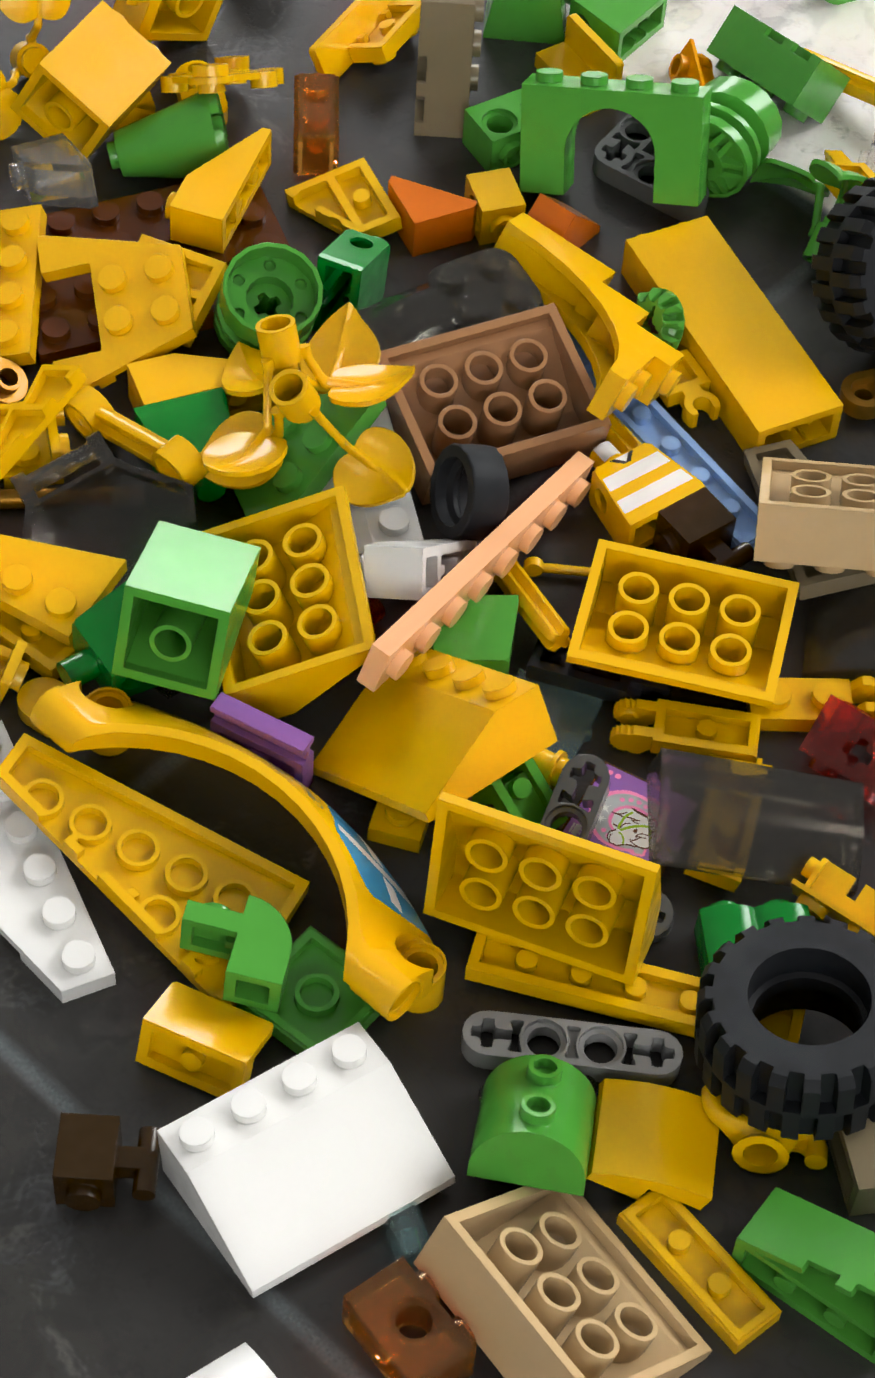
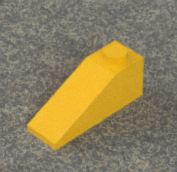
M261 128L186 175L178 191L170 193L165 206V218L170 220V240L220 254L224 253L271 166V129Z
M171 353L127 364L128 395L133 409L221 388L222 372L227 359ZM226 393L230 417L242 411L263 410V393L251 397H236Z

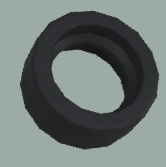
M452 443L442 450L436 460L431 477L430 504L436 528L444 538L483 541L504 521L509 502V478L503 456L495 447Z

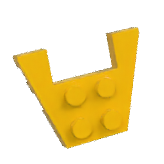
M49 235L36 237L40 270L46 283L91 273L101 350L53 361V364L80 366L87 379L78 391L86 385L93 388L99 385L100 389H103L117 381L116 375L126 371L127 364L147 358L163 356L197 337L185 254L181 245Z
M42 364L21 404H0V481L85 384L87 377L79 365Z

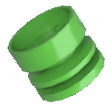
M718 76L705 84V86L712 87L707 187L709 189V197L726 198L739 192L754 174L760 162L774 149L782 135V119L773 100L756 84L737 76Z
M264 242L248 246L234 256L224 273L220 292L214 307L213 325L222 346L230 354L238 341L260 350L255 325L261 319L276 314L293 316L296 321L300 344L306 343L322 306L323 284L317 268L304 253L286 244Z

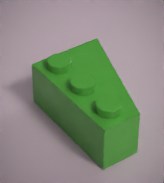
M775 1187L737 1237L731 1257L761 1287L875 1364V1232L810 1203L801 1197Z

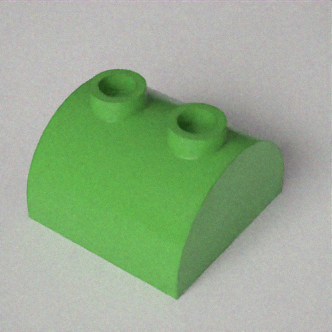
M547 1054L519 1056L497 1066L490 1073L484 1084L467 1176L584 1196L597 1103L596 1093L587 1077L571 1064Z

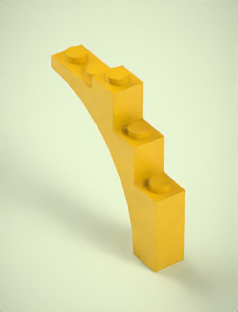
M524 212L509 220L487 261L517 281L544 305L555 303L565 327L580 344L592 366L596 388L595 395L586 410L603 421L616 409L623 412L633 398L646 406L650 405L660 395L667 398L682 376V373L676 370L684 354L642 328L649 312L608 286L616 272Z

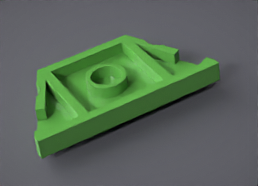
M319 394L321 398L320 411L354 446L363 431L371 427L387 406V403L383 401L367 407H344L331 403L328 394ZM272 415V424L274 426V417ZM285 417L283 439L287 441L288 451L283 459L280 470L273 478L261 486L252 489L233 490L245 516L321 492L333 477V470L338 460L348 453L314 419L308 423L296 424L290 422Z

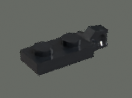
M539 639L526 668V678L614 703L625 698L656 702L658 699L670 700L673 686L566 662L569 646L567 648L560 647L556 652L548 651Z

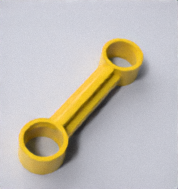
M86 385L64 407V413L69 422L84 438L91 442H96L99 438L103 437L149 463L179 493H186L209 473L203 465L202 455L187 439L180 435H175L168 441L114 411L108 400L92 386Z

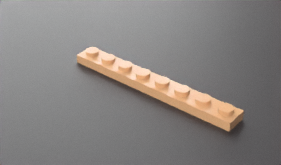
M580 451L573 455L372 644L357 677V681L372 692H375L389 677L395 681L398 680L411 664L414 653L417 650L425 654L438 638L443 625L452 628L463 615L470 599L475 603L479 602L490 588L495 575L500 578L505 577L515 564L520 551L528 554L538 543L545 527L552 531L565 515L568 505L576 508L581 503L591 487V483L586 478L594 461Z

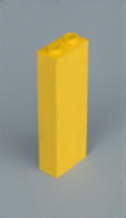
M708 216L680 222L670 227L640 234L625 240L621 274L636 296H638V293L649 292L652 287L667 289L678 297L684 310L685 326L677 350L688 349L710 378L709 392L714 394L720 401L719 417L742 450L789 439L799 449L836 438L844 404Z

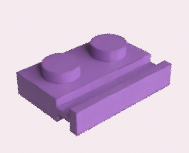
M223 692L218 695L210 706V712L214 713V717L210 721V730L251 750L309 788L313 782L314 751L310 749V746L314 742V736Z

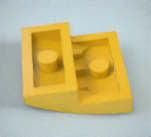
M604 1078L599 1084L586 1179L636 1200L650 1189L701 1211L712 1200L719 1127L704 1112L701 1096L642 1081Z

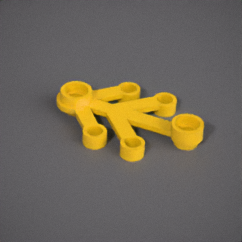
M249 55L215 57L212 64L192 65V72L169 73L168 76H160L161 93L187 92L188 89H195L196 85H198V94L226 92L225 85L247 83V80H250L251 88L278 87V84H284L283 67L250 70Z

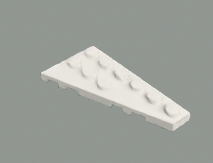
M0 720L1 765L14 747L2 720ZM0 789L1 935L20 953V959L62 1003L116 985L115 971L60 849Z

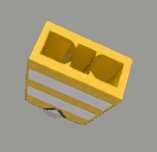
M605 441L597 445L589 455V458L594 461L593 467L595 468L592 472L589 492L590 505L614 542L640 548L651 545L654 539L658 511L706 487L699 479L649 443H643L621 454L610 441Z

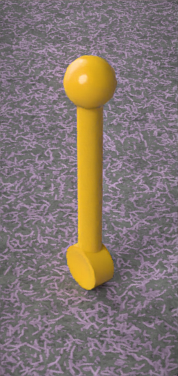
M535 556L526 558L523 569L530 577H537L542 573L588 577L591 568L543 563L542 559Z

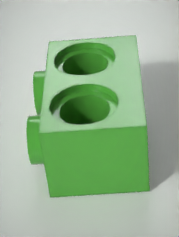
M522 88L464 110L462 143L486 171L507 167L512 168L520 164Z

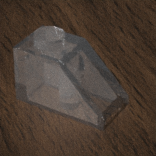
M63 133L11 146L14 163L8 165L11 183L15 191L21 190L33 205L41 204L87 209L99 206L91 163Z

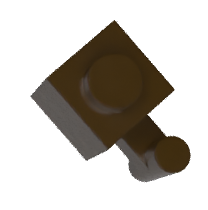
M706 487L658 511L653 544L658 552L735 569L752 561L754 558V549L748 542H743L730 549L736 518Z
M61 1112L52 1175L56 1204H66L68 1207L79 1211H92L100 1206L115 1207L118 1178L133 1179V1198L141 1201L153 1200L156 1196L160 1159L157 1136L159 1128L154 1126L141 1127L139 1129L137 1146H122L120 1116Z

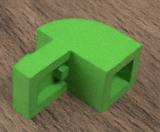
M251 895L248 897L244 913L231 911L228 907L219 903L208 902L203 904L188 900L182 917L180 948L229 960L225 972L223 1000L278 1013L287 984L292 951L290 929L283 916L266 901Z

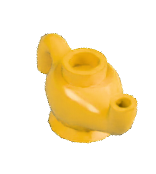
M706 1085L702 1088L701 1102L704 1112L733 1144L731 1154L733 1160L741 1168L759 1174L774 1173L782 1170L788 1164L791 1152H798L804 1155V1163L810 1169L820 1170L827 1166L828 1146L825 1140L814 1141L813 1135L798 1134V1140L781 1138V1131L769 1127L766 1132L760 1131L748 1125V1117L744 1114L735 1117L721 1105V1095L715 1097L709 1092Z

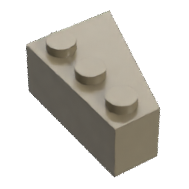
M421 0L414 136L462 138L464 110L469 108L470 91L478 90L479 64H472V57H480L482 30L474 29V22H483L485 0Z

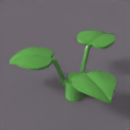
M765 158L760 162L752 175L750 183L762 182L786 185L815 195L812 226L808 233L810 240L802 256L805 261L811 264L812 254L817 255L820 245L816 241L821 227H827L830 221L825 216L821 222L823 199L830 195L829 189L824 184L840 189L836 203L843 204L844 200L842 197L855 185L862 186L864 181L869 178L850 170L843 171L839 166L820 159L812 160L809 166V173L786 162Z

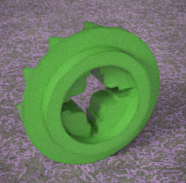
M652 287L649 292L638 293L637 305L649 312L642 328L651 332L648 321L649 318H652V324L659 333L651 334L677 350L685 326L684 310L678 297L667 289Z

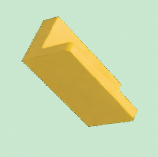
M577 13L567 16L564 42L536 52L534 66L537 69L558 68L563 70V75L581 77L582 72L601 71L608 73V79L622 80L624 63ZM599 110L590 112V113L586 114L585 116H587V115H589V114H592V113H594V112H597V111H599Z
M172 982L143 1017L135 1061L216 1097H220L250 1080L254 1059L272 1036L274 1024L184 984Z

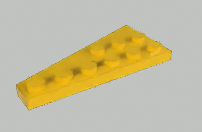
M23 733L0 765V789L200 992L236 1007L237 1003L223 1000L225 972L229 960L180 948L182 917L187 901L191 900L203 904L208 902L219 903L228 907L231 911L244 913L248 897L251 895L272 905L288 924L307 895L310 882L26 733Z

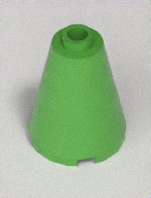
M196 93L114 131V141L107 142L112 169L120 168L123 177L185 178L187 174L229 149L228 134L218 93Z

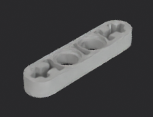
M491 1010L472 1014L465 1021L461 1036V1052L465 1059L473 1066L494 1070L503 1062L515 1057L536 1055L529 1049L527 1043L536 1036L550 1037L559 1046V1050L551 1056L576 1067L592 1082H602L604 1078L669 1086L678 1078L683 1059V1050L678 1039L665 1031ZM482 1032L493 1033L492 1047L481 1046L480 1038ZM512 1034L519 1035L517 1052L510 1051ZM594 1042L605 1043L613 1049L615 1057L607 1063L593 1062L586 1056L584 1049L587 1045ZM626 1047L633 1048L631 1065L623 1064ZM656 1051L661 1053V1059L664 1061L662 1067L651 1066L650 1052Z

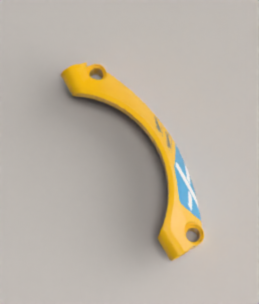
M77 681L63 686H54L40 696L33 706L30 721L67 753L92 750L99 755L115 756L125 752L128 748L176 753L228 770L256 785L277 800L302 824L315 840L326 858L339 887L345 910L347 929L343 981L349 985L350 990L391 1022L397 1020L406 1011L423 1014L431 1012L440 1005L444 996L447 969L445 954L439 947L433 944L427 930L403 890L376 854L354 829L313 791L251 750L203 726L148 705L131 701L129 696L118 688L102 687L84 696L81 681Z

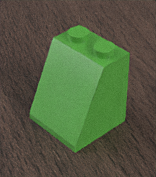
M159 520L124 587L112 674L215 701L253 593L261 547Z

